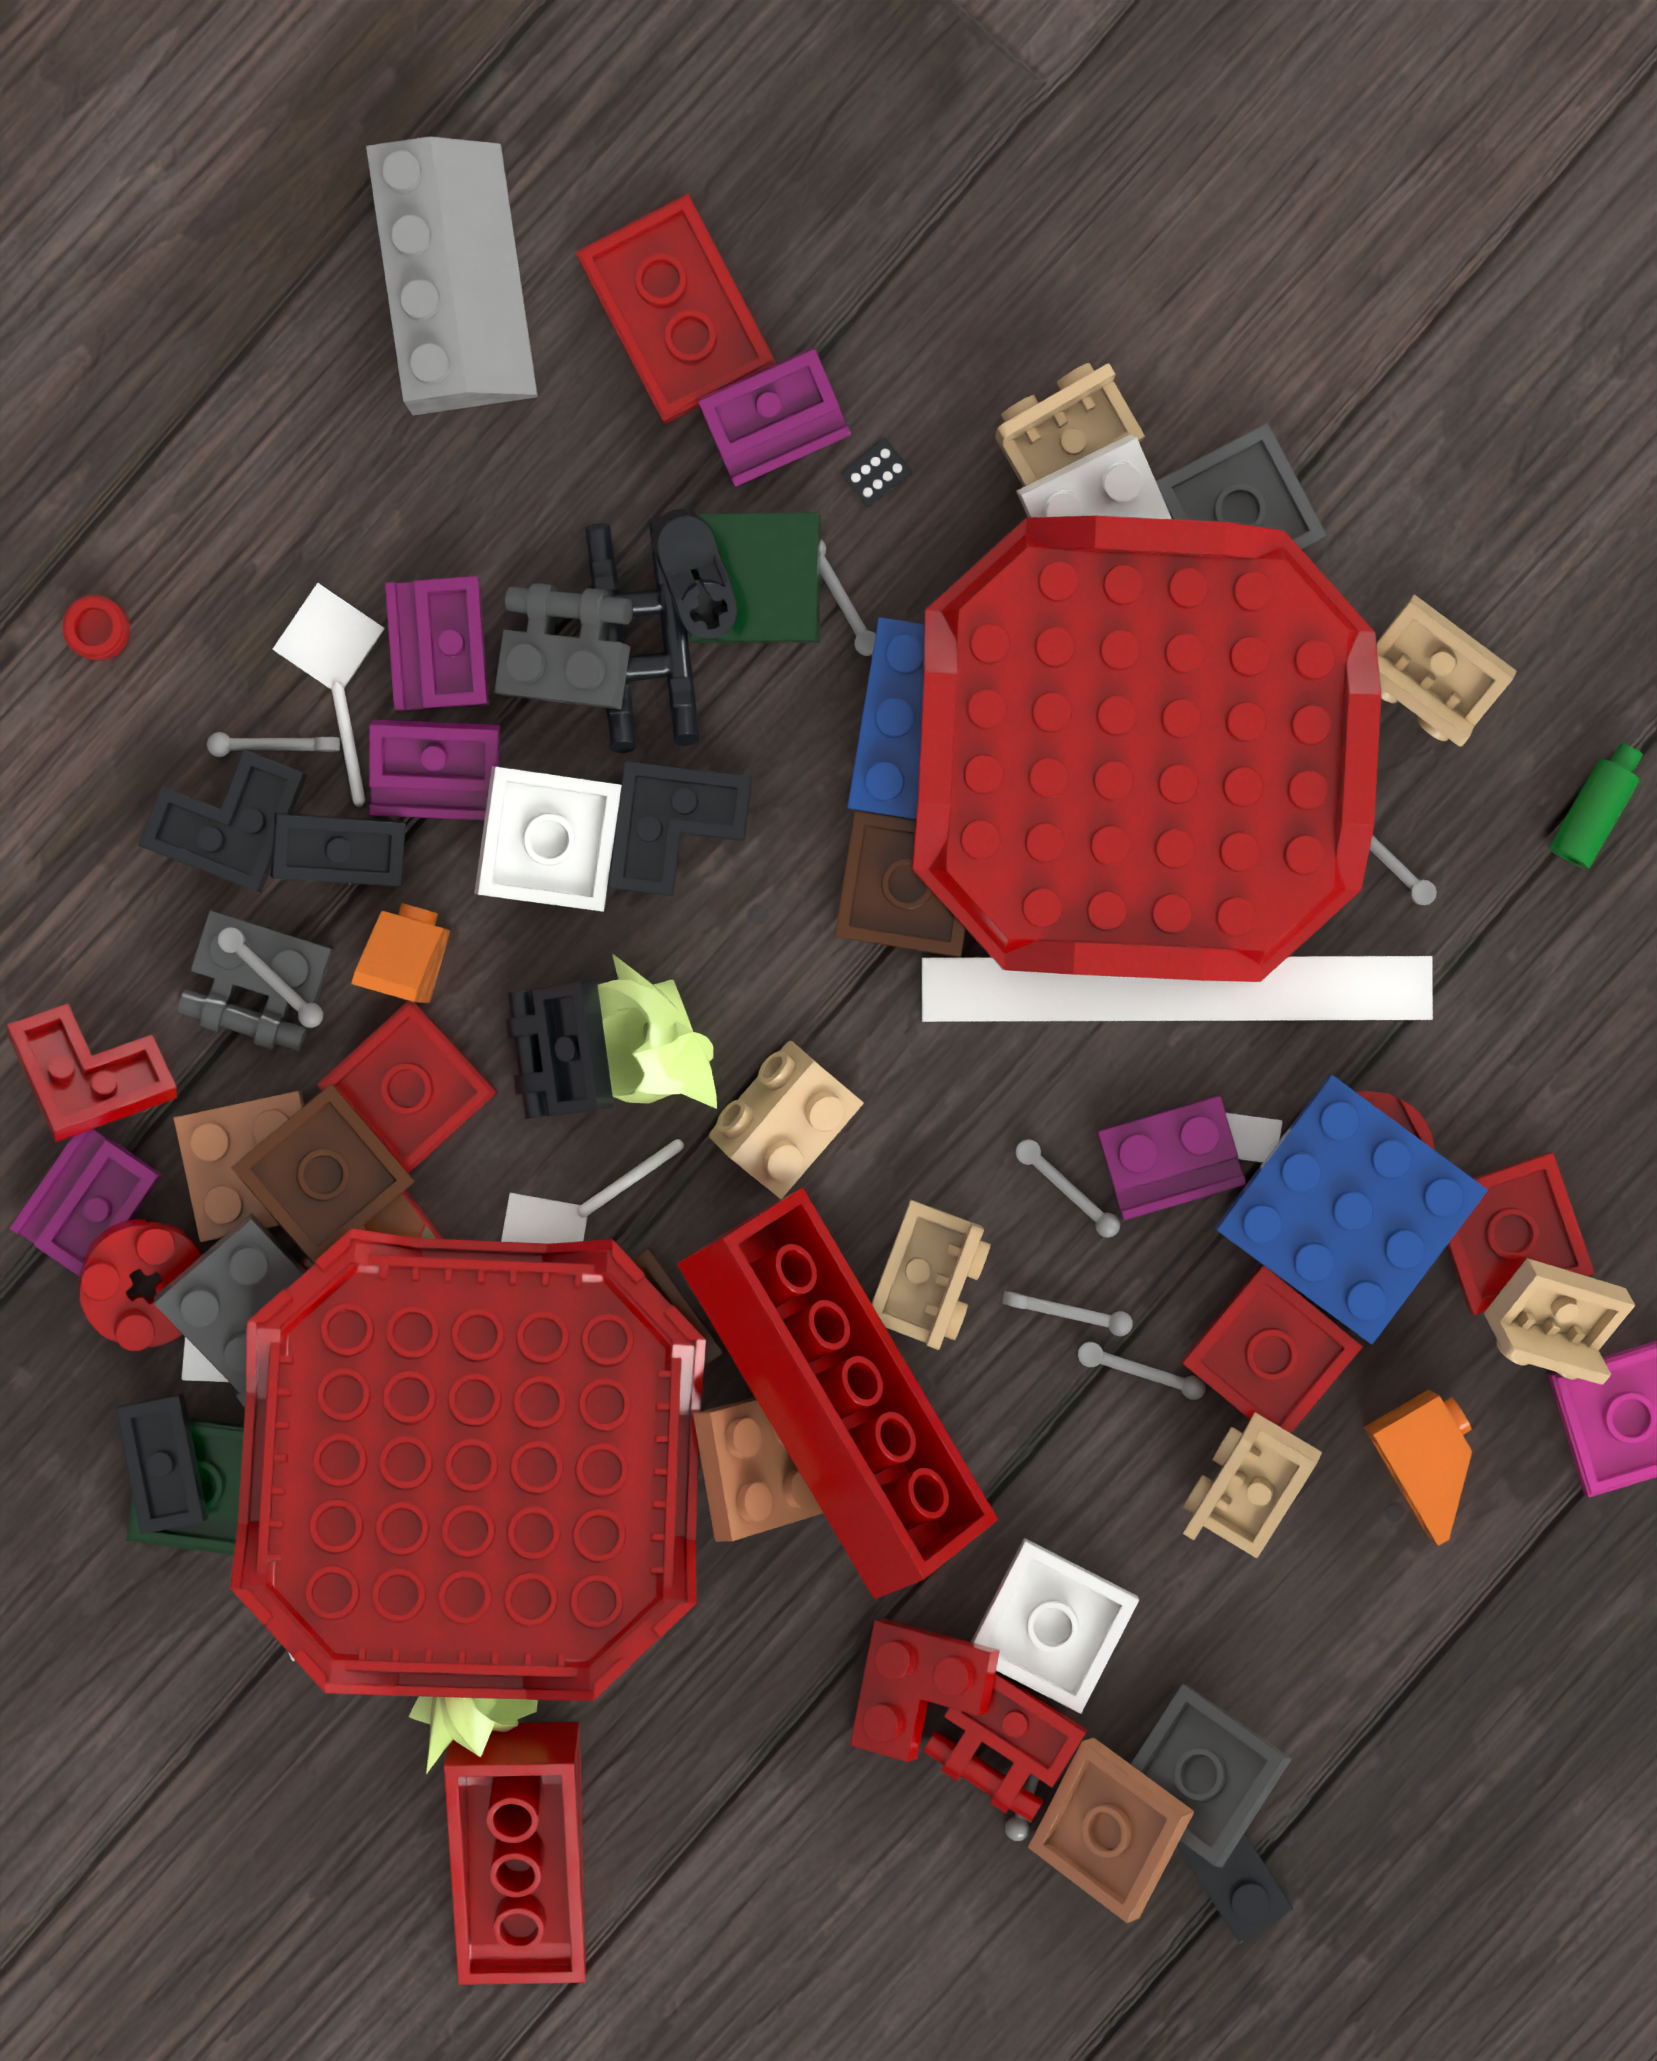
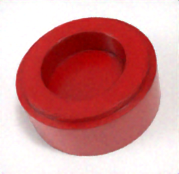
M89 595L76 600L67 609L63 618L62 631L67 645L75 653L89 660L105 661L117 656L125 648L130 636V622L125 611L117 603L103 596Z

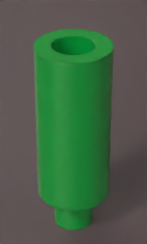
M1620 743L1610 761L1599 758L1548 846L1553 853L1580 868L1590 869L1640 782V779L1633 774L1643 756L1640 751L1630 745Z

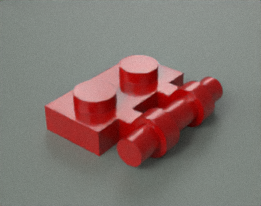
M996 1671L988 1713L977 1716L949 1708L944 1717L965 1730L959 1742L955 1743L936 1730L923 1752L943 1764L944 1766L941 1771L955 1781L962 1777L993 1797L990 1804L1005 1814L1011 1809L1031 1823L1044 1801L1023 1788L1026 1780L1032 1774L1050 1787H1053L1088 1729L1002 1673ZM982 1742L1014 1762L1006 1776L975 1756Z

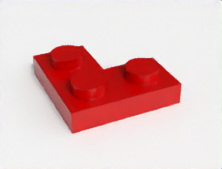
M68 1004L7 1024L8 1038L55 1142L177 1099L176 1084L153 1035L92 1056Z
M888 1619L874 1620L850 1746L905 1762L917 1760L928 1702L977 1716L988 1713L1000 1650Z

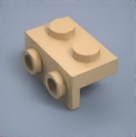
M1090 363L1084 364L1057 381L1061 391L1038 403L1034 395H1031L1012 405L1001 414L1005 423L997 428L995 439L1023 487L1130 434L1137 437L1139 442L1143 441L1145 435L1113 380L1116 374L1109 363L1095 371Z
M1416 595L1412 596L1376 642L1381 698L1390 703H1396L1398 700L1418 715V723L1431 736L1441 741L1450 739L1461 747L1470 737L1474 726L1514 679L1517 672Z
M788 1041L780 1051L773 1053L765 1060L759 1070L758 1077L740 1098L729 1103L722 1110L717 1124L709 1133V1138L730 1159L778 1198L782 1199L864 1103L793 1041Z
M910 1199L871 1303L885 1328L923 1341L927 1346L937 1350L940 1349L944 1337L952 1340L956 1339L968 1304L958 1301L966 1277L978 1280L991 1245L980 1241L984 1232V1228L981 1225Z
M1527 1258L1484 1312V1315L1497 1338L1496 1344L1498 1349L1512 1362L1519 1365L1531 1364L1556 1371L1561 1376L1571 1380L1580 1378L1603 1385L1611 1376V1372L1599 1350L1635 1307V1303L1624 1287Z
M1255 1412L1243 1432L1231 1427L1212 1459L1222 1466L1214 1480L1212 1481L1202 1475L1189 1495L1183 1508L1193 1515L1183 1534L1195 1540L1204 1526L1255 1558H1258L1315 1468L1322 1452Z

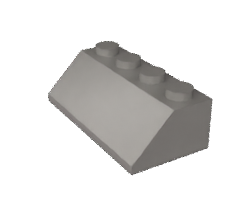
M423 137L366 146L403 402L412 415H420L538 397L501 144L440 137Z

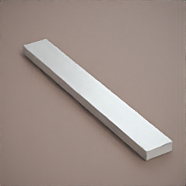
M1432 956L1288 957L1261 982L1200 981L1002 970L992 958H922V1022L1433 1020Z

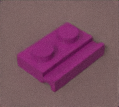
M813 347L696 399L735 487L851 435L818 354Z
M470 576L416 580L407 583H385L394 710L400 713L414 710L427 711L489 706L479 577Z
M373 719L369 725V787H371L369 815L485 820L492 766L500 767V725Z
M1219 1095L1096 1131L1123 1220L1246 1185L1222 1099Z
M95 1128L72 1136L9 1229L17 1234L20 1233L33 1242L35 1247L80 1276V1270L84 1263L83 1258L89 1245L106 1229L123 1221L133 1219L163 1174L112 1139H108L96 1131Z

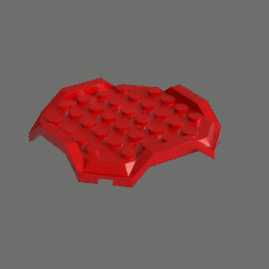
M1098 515L1030 517L1024 519L924 611L923 688L912 871L941 903L950 910L1002 970L1113 977L1261 982L1362 890L1375 823L1381 711V685L1374 630L1284 530L1231 522Z
M351 1228L315 1260V1264L286 1290L283 1289L247 1321L246 1403L239 1515L230 1589L274 1635L324 1693L594 1701L697 1604L696 1526L699 1446L693 1414L701 1412L706 1339L674 1305L671 1306L646 1279L643 1271L613 1239L563 1243L427 1239Z

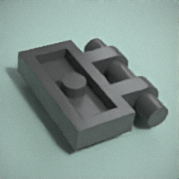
M533 583L530 588L509 587L505 596L507 611L526 613L529 620L527 632L503 630L494 693L508 697L621 710L630 646L621 642L607 641L610 623H630L633 615L631 599L611 597L608 590L587 588L583 594L560 592L554 584ZM557 617L580 619L582 624L580 638L554 635Z
M210 910L190 971L214 978L211 992L206 996L185 989L180 998L177 1013L200 1020L199 1026L201 1028L217 1033L222 1028L254 1037L255 1045L274 1050L279 1045L300 1052L306 1038L307 1028L286 1021L290 1004L236 953L223 951L218 944V936L222 930L229 927L242 931L245 936V945L307 1003L318 1004L335 949ZM239 986L268 995L269 998L264 1012L259 1013L231 1004L236 987Z

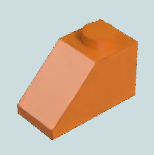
M401 903L398 915L381 911L356 967L351 984L412 1002L430 1003L451 930L435 926L438 913Z
M1428 1389L1363 1428L1425 1534L1439 1546L1450 1539L1472 1455V1450L1463 1435L1472 1429L1453 1397L1443 1401L1440 1395Z

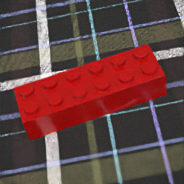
M804 1188L755 1213L677 1263L874 1599L924 1580L999 1520Z

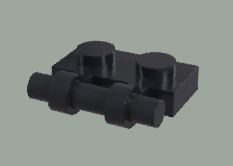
M597 980L579 981L508 993L511 1018L505 1019L508 1038L514 1037L519 1075L513 1076L515 1094H522L525 1119L614 1108Z

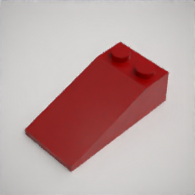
M579 1722L518 1723V1726L507 1732L491 1731L481 1757L453 1740L447 1747L444 1775L458 1985L585 1983L583 1802Z

